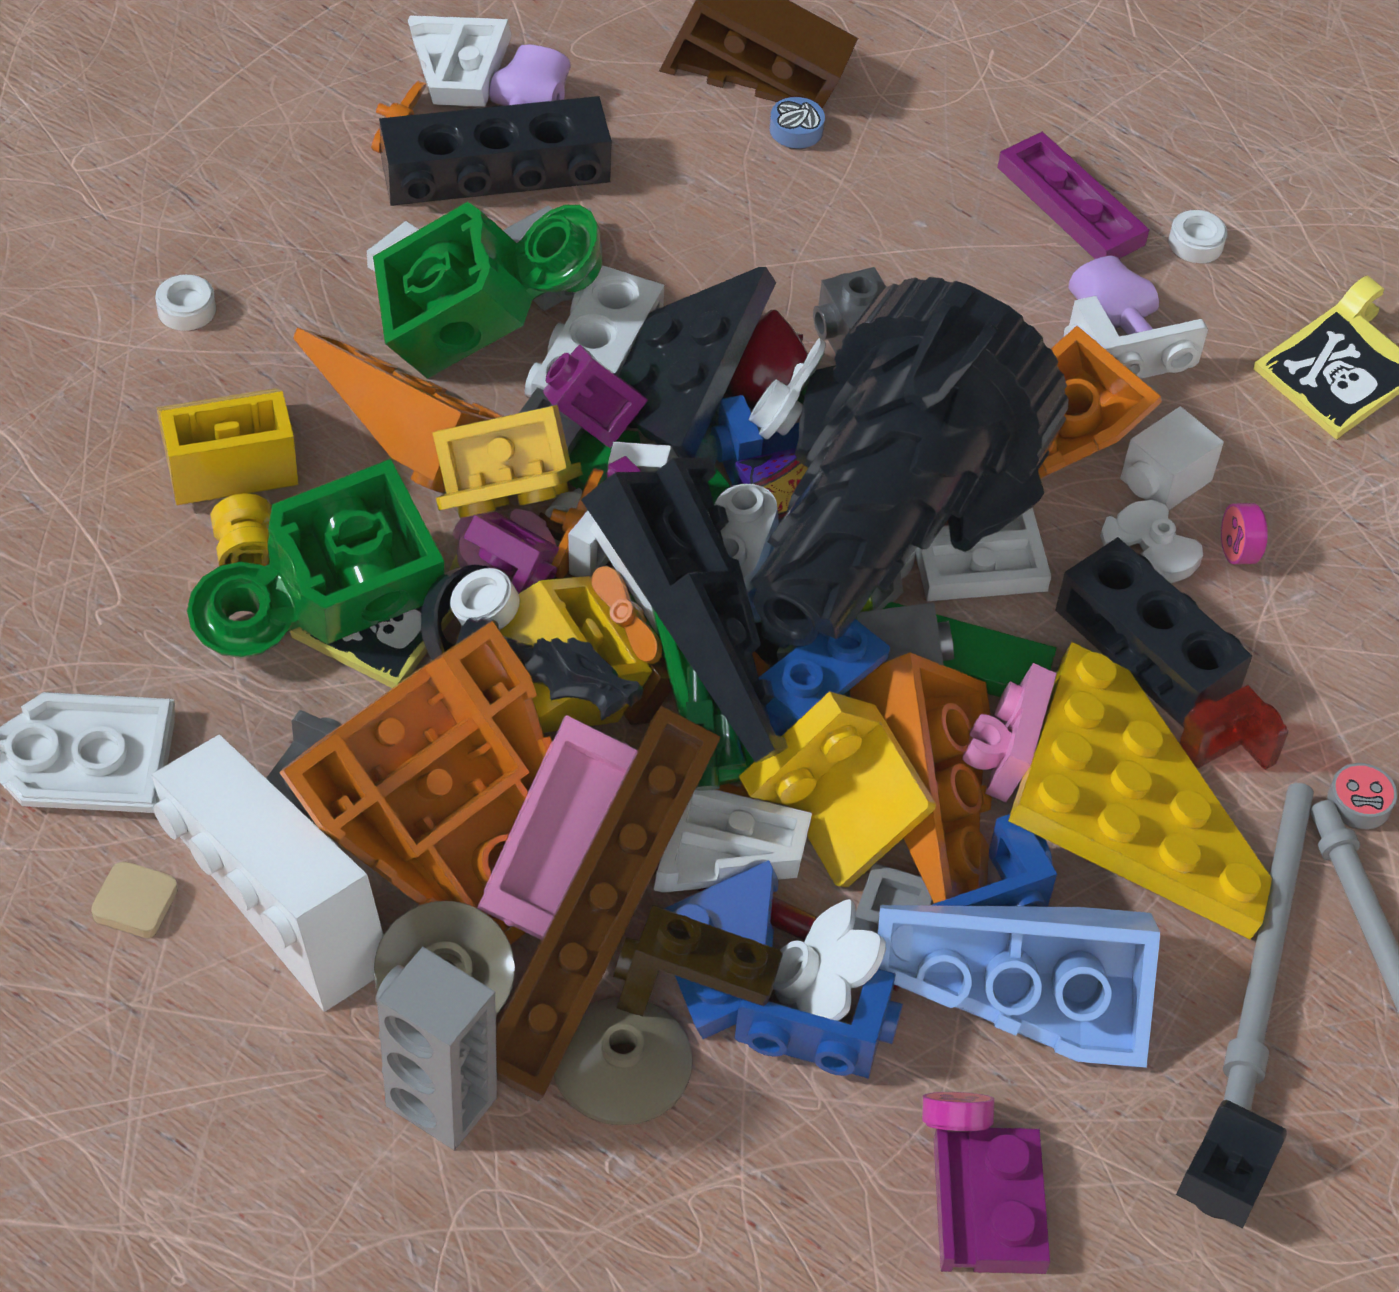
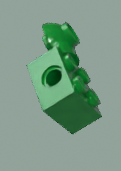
M467 201L373 256L385 345L428 379L522 327L533 299L546 292H560L563 290L578 292L593 283L602 268V255L600 253L601 234L592 212L581 205H563L549 210L536 220L522 240L516 243L495 222Z
M389 459L272 504L268 528L270 564L263 566L260 564L237 562L217 567L204 575L191 591L187 614L190 627L202 644L222 656L247 658L261 655L276 646L288 631L298 627L322 642L329 644L423 606L430 586L439 576L444 574V559L392 460ZM240 611H248L255 614L249 620L241 622L233 621L229 618L234 613Z

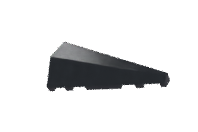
M672 458L657 471L615 472L584 496L581 501L755 763L762 762L781 753L788 746L784 737L775 734L768 716L766 705L774 698L771 681L759 680L754 662L753 652L761 643L739 560L729 556L721 534V530L729 523L725 507L717 504L714 505L708 484L716 474L711 458Z

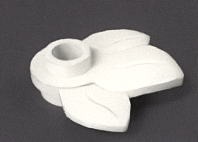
M818 338L812 347L805 363L796 365L788 386L776 379L767 388L754 407L749 421L757 425L760 431L759 435L765 439H769L776 431L783 436L786 435L799 418L803 404L798 402L797 399L800 392L809 383L810 377L816 371L815 368L824 355L826 344L821 338Z
M852 900L842 901L823 912L814 921L805 942L792 941L780 949L783 956L773 989L777 999L787 1007L839 1021L850 1010L851 988L864 985L877 972L885 955L886 941L873 931L853 930L856 909L855 903Z

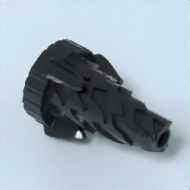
M928 277L926 280L918 278L906 279L899 285L892 284L871 301L843 338L842 344L837 349L834 358L836 365L816 369L812 374L804 396L799 422V440L795 451L797 461L808 469L791 496L786 516L767 541V543L775 547L750 582L757 589L754 595V606L761 618V636L780 648L786 649L790 645H809L815 641L819 634L823 635L826 639L830 637L834 639L840 638L849 629L875 589L878 587L882 593L886 592L917 547L922 550L928 549L947 521L953 548L966 552L971 550L983 537L997 533L1040 501L1045 492L1038 470L1049 455L1048 449L1065 423L1066 418L1064 414L1068 410L1069 399L1065 394L1067 384L1064 374L1057 366L1059 361L1052 349L1045 345L1041 334L1034 326L1028 325L1024 321L1023 316L1009 305L962 282H947L943 278Z

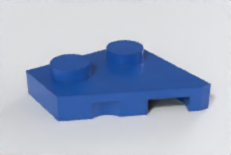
M768 860L663 909L685 915L699 922L772 947L774 929L770 923L773 892H778L779 880ZM675 975L692 1020L702 1039L736 1025L741 998Z

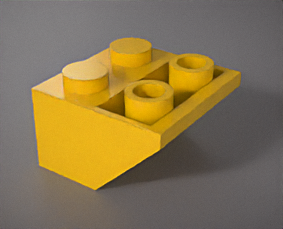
M273 388L156 407L176 505L298 485L294 435L282 390Z
M590 576L538 581L519 593L520 603L516 615L505 627L500 629L502 635L517 640L519 643L524 642L532 646L541 638L551 642V639L558 637L562 642L567 643V639L574 637L579 641L589 642L594 650L616 670L618 677L628 681H637L641 686H643L652 672L649 665L635 655L625 629L611 619V608L594 591ZM533 683L537 696L532 699L543 733L558 731L566 715L587 726L616 723L621 719L623 712L629 706L626 704L619 711L601 720V712L592 702L568 697L551 701L549 688L543 684Z

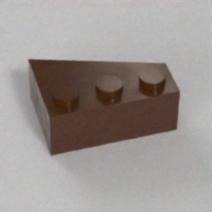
M695 0L659 72L675 76L677 70L680 69L707 76L708 85L723 88L725 82H730L756 89L755 97L779 102L785 98L802 97L816 102L823 108L841 79L858 37L790 0Z

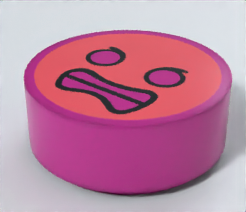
M1232 503L1226 508L1221 524V543L1225 557L1231 564H1256L1264 555L1267 546L1268 529L1265 515L1262 509L1255 503Z
M966 1092L927 1093L923 1095L922 1121L929 1127L943 1130H986L994 1124V1098L988 1095Z

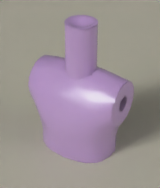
M531 44L521 45L508 66L494 73L489 88L490 99L493 103L504 106L564 100V86L571 67L570 61L564 54L551 48Z
M1105 256L1094 259L1082 265L1073 273L1068 287L1077 300L1097 296L1115 329L1121 327L1127 335L1153 329L1144 317L1158 310V293L1149 280L1126 268L1118 257Z

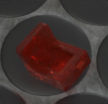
M1246 685L1216 702L1208 699L1196 705L1184 719L1183 725L1185 727L1179 744L1197 769L1242 745L1261 768L1266 770L1277 764L1288 735V729L1279 712L1272 705L1265 703L1249 685Z

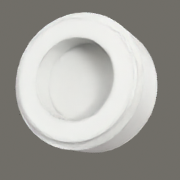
M1203 210L1185 211L1177 215L1173 220L1168 243L1171 250L1181 259L1192 263H1208L1216 260L1222 254L1227 238V228L1220 218L1210 212Z
M178 275L164 281L156 291L155 299L158 317L169 328L180 331L195 330L208 324L215 315L216 303L213 287L207 280L199 276Z
M485 568L470 573L457 584L452 593L450 604L454 615L462 626L469 618L479 620L482 617H487L497 621L500 630L516 615L520 599L516 588L504 572L498 569Z

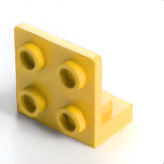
M830 691L781 736L786 739L787 749L762 762H754L739 776L750 797L812 813L807 837L834 884L845 888L851 886L936 808L934 799L876 705Z

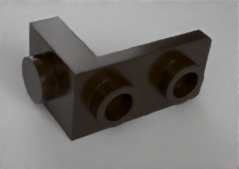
M652 905L640 940L637 941L626 937L613 974V977L625 981L617 1008L643 1017L659 970L764 1006L768 1003L783 953L779 949L759 943L753 939L733 934L691 919L685 915Z

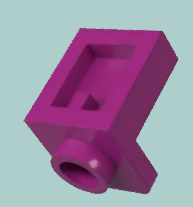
M578 345L571 355L564 353L553 363L546 375L545 381L547 386L543 390L544 395L552 405H558L560 412L609 448L612 447L613 442H616L648 401L642 393L595 359L581 345Z
M496 511L474 515L463 538L481 547L478 555L487 563L505 571H513L514 567L518 568L512 580V584L518 594L538 581L555 579L557 567L551 564L560 547Z

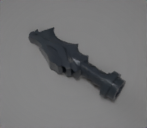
M482 617L479 620L474 618L467 619L460 630L457 644L491 621L499 629L498 622L487 617ZM503 635L530 674L533 683L543 684L549 688L551 701L567 697L590 701L598 707L601 712V720H604L622 709L626 704L632 708L642 698L644 689L639 682L628 681L618 677L616 670L594 650L589 642L579 641L574 637L567 639V643L562 642L558 637L551 639V642L541 638L532 646L524 642L519 643L517 640Z

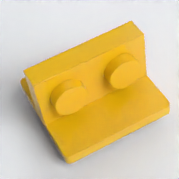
M558 405L432 432L446 494L436 497L438 510L457 507L459 518L496 510V507L510 504L509 495L517 494L519 505L555 498L557 494L569 491L567 481L583 475L580 462L574 464L570 462Z

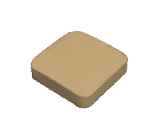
M119 862L112 867L92 904L93 919L98 924L143 938H151L157 933L178 892L176 880L171 875L129 862Z

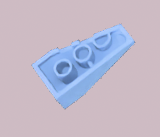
M880 905L878 935L886 941V951L878 969L895 973L894 985L946 1007H957L994 1023L996 1028L1015 1036L1018 1033L1054 1048L1055 1053L1076 1062L1147 1068L1160 942V930L1151 913L1088 907Z

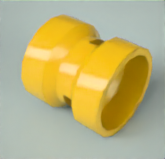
M243 493L222 499L214 506L210 515L214 537L219 541L216 547L219 566L237 562L260 564L263 566L270 564L268 528L272 505L267 499L256 494Z

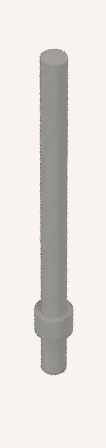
M1293 783L1287 789L1270 872L1272 878L1263 924L1258 930L1237 1037L1228 1043L1223 1065V1072L1228 1077L1224 1100H1229L1249 1111L1252 1108L1256 1084L1262 1082L1266 1074L1269 1049L1264 1045L1314 794L1313 789L1303 783Z

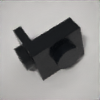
M1223 1100L1185 1173L1176 1195L1195 1204L1199 1210L1208 1216L1224 1219L1243 1229L1286 1139V1129L1229 1100Z

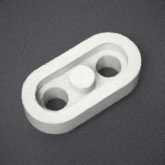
M740 484L730 487L721 493L714 505L717 504L726 509L729 523L721 530L724 546L732 558L739 560L747 592L754 588L750 584L751 580L769 555L772 545L767 543V541L778 527L779 519L776 499L769 490L755 484Z

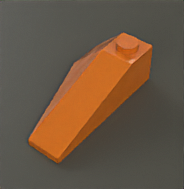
M1078 326L1074 327L1051 348L1059 361L1057 366L1064 374L1067 384L1065 394L1069 399L1068 410L1064 414L1066 420L1063 428L1048 449L1050 453L1038 470L1040 479L1117 443L1162 403L1161 396Z
M909 652L882 663L850 689L851 698L876 705L936 803L935 810L904 837V841L935 904L987 886L989 845L980 832V815L991 810L992 796L985 794L987 787L982 785L983 770L968 765L962 758L974 738L969 734L981 714L991 716L986 682Z

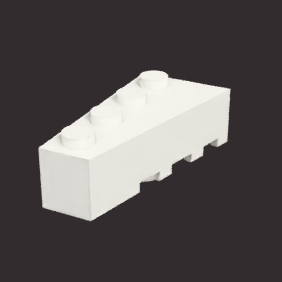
M220 734L151 774L160 800L153 805V809L164 831L174 840L178 837L182 839L190 849L200 868L215 879L324 1012L375 980V956L383 937V931L367 873Z

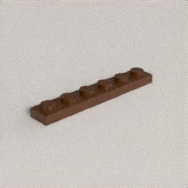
M663 706L656 712L496 1028V1072L498 1081L538 1102L544 1097L721 738L720 736Z

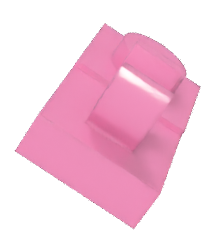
M1033 663L1019 685L1013 682L1008 683L998 702L994 717L981 714L972 727L969 735L974 738L964 752L962 759L968 765L977 769L988 770L992 768L985 794L1006 803L1030 767L1057 673Z

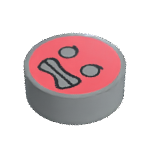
M1353 763L1337 771L1328 790L1327 800L1334 801L1344 824L1357 829H1373L1381 826L1388 820L1397 800V788L1391 777L1380 768L1366 763Z

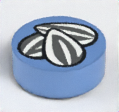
M802 97L782 99L771 110L770 134L775 141L789 148L801 149L813 146L823 136L825 114L823 109L810 99Z

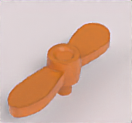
M418 80L400 104L392 103L389 107L379 103L376 113L386 118L414 115L412 109L417 104L427 84ZM379 128L373 138L371 148L373 151L381 154Z
M594 468L576 508L571 507L568 512L555 508L552 511L550 520L563 524L562 530L566 532L551 564L557 567L555 576L557 578H564L569 570L568 534L588 511L581 499L599 485L604 472L600 469Z
M607 566L597 568L592 575V586L597 595L611 607V619L620 627L625 628L631 647L640 660L649 664L657 663L662 655V643L655 631L646 623L647 620L644 617L643 609L637 603L631 601L626 584L618 571Z

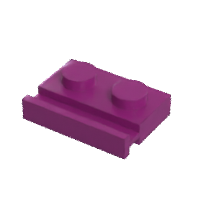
M989 1128L968 1132H948V1130L936 1129L933 1141L941 1272H952L953 1267L973 1268V1272L1046 1274L1050 1264L1040 1129Z

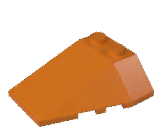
M491 621L411 674L313 744L279 773L322 832L419 905L435 901H454L478 908L484 895L486 884L552 741L550 736H544L532 699L537 694L530 674L497 626ZM487 914L502 929L510 945L526 933L514 926H508L504 921Z

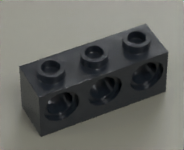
M1119 537L1064 572L1055 611L1112 662L1129 669L1142 690L1184 729L1189 730L1240 693L1253 655L1243 647L1236 636L1225 632L1199 609L1196 602L1189 595L1180 592L1154 569L1151 562L1145 556L1136 553Z

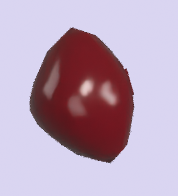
M770 310L760 317L725 391L730 397L743 395L748 407L754 409L761 396L776 379L788 386L796 365L799 363L804 364L808 356L807 350L802 343L803 334L796 333L793 327L777 310Z

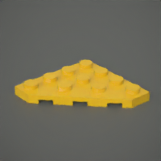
M1071 642L1061 658L1033 760L1022 777L1008 821L1250 940L1263 924L1272 882L1271 876L1129 669L1112 662L1103 654L1092 652Z

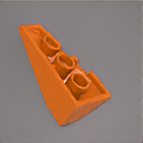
M298 327L293 337L296 343L388 455L397 462L414 470L410 479L423 487L441 493L445 492L432 432L504 416L479 403L473 402V404L445 394L446 388L431 381H425L413 375L397 371L398 367L337 338Z

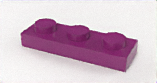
M1043 131L1000 151L997 168L1094 259L1105 256H1116L1120 259L1146 246L1150 229Z

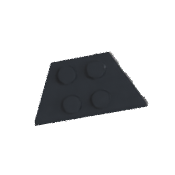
M757 267L649 312L618 375L642 393L648 400L628 427L631 429L638 428L644 437L657 445L662 442L667 446H671L678 458L695 457L776 285V281L767 267Z

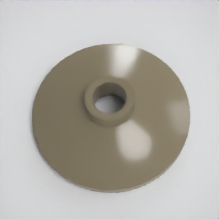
M454 901L430 902L407 911L395 920L385 932L379 943L374 963V978L377 991L386 975L395 966L402 965L405 967L422 947H425L494 990L496 1016L506 1004L514 980L515 968L512 949L499 925L481 910Z
M620 997L598 1000L589 1004L555 1072L554 1079L563 1097L573 1108L598 1122L611 1125H634L655 1119L677 1103L689 1083L692 1069V1051L688 1037L673 1016L653 1003L648 1002L642 1017L618 1009L617 1005ZM628 1044L635 1049L628 1054H618L611 1049V1046Z

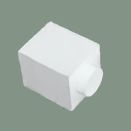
M1180 406L1130 439L1120 479L1138 497L1163 503L1170 510L1212 481L1224 441Z

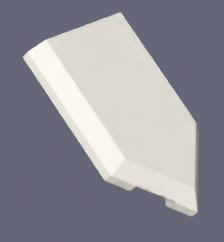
M43 692L21 706L22 713L0 726V783L21 806L154 813L153 805L160 800L151 774L168 764L175 723L174 699Z

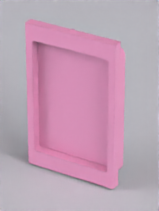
M566 715L546 752L486 884L484 895L477 909L504 921L508 926H514L534 937L542 939L637 750L630 747L627 743H622Z

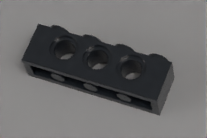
M600 96L379 118L381 161L390 206L610 182L612 140Z

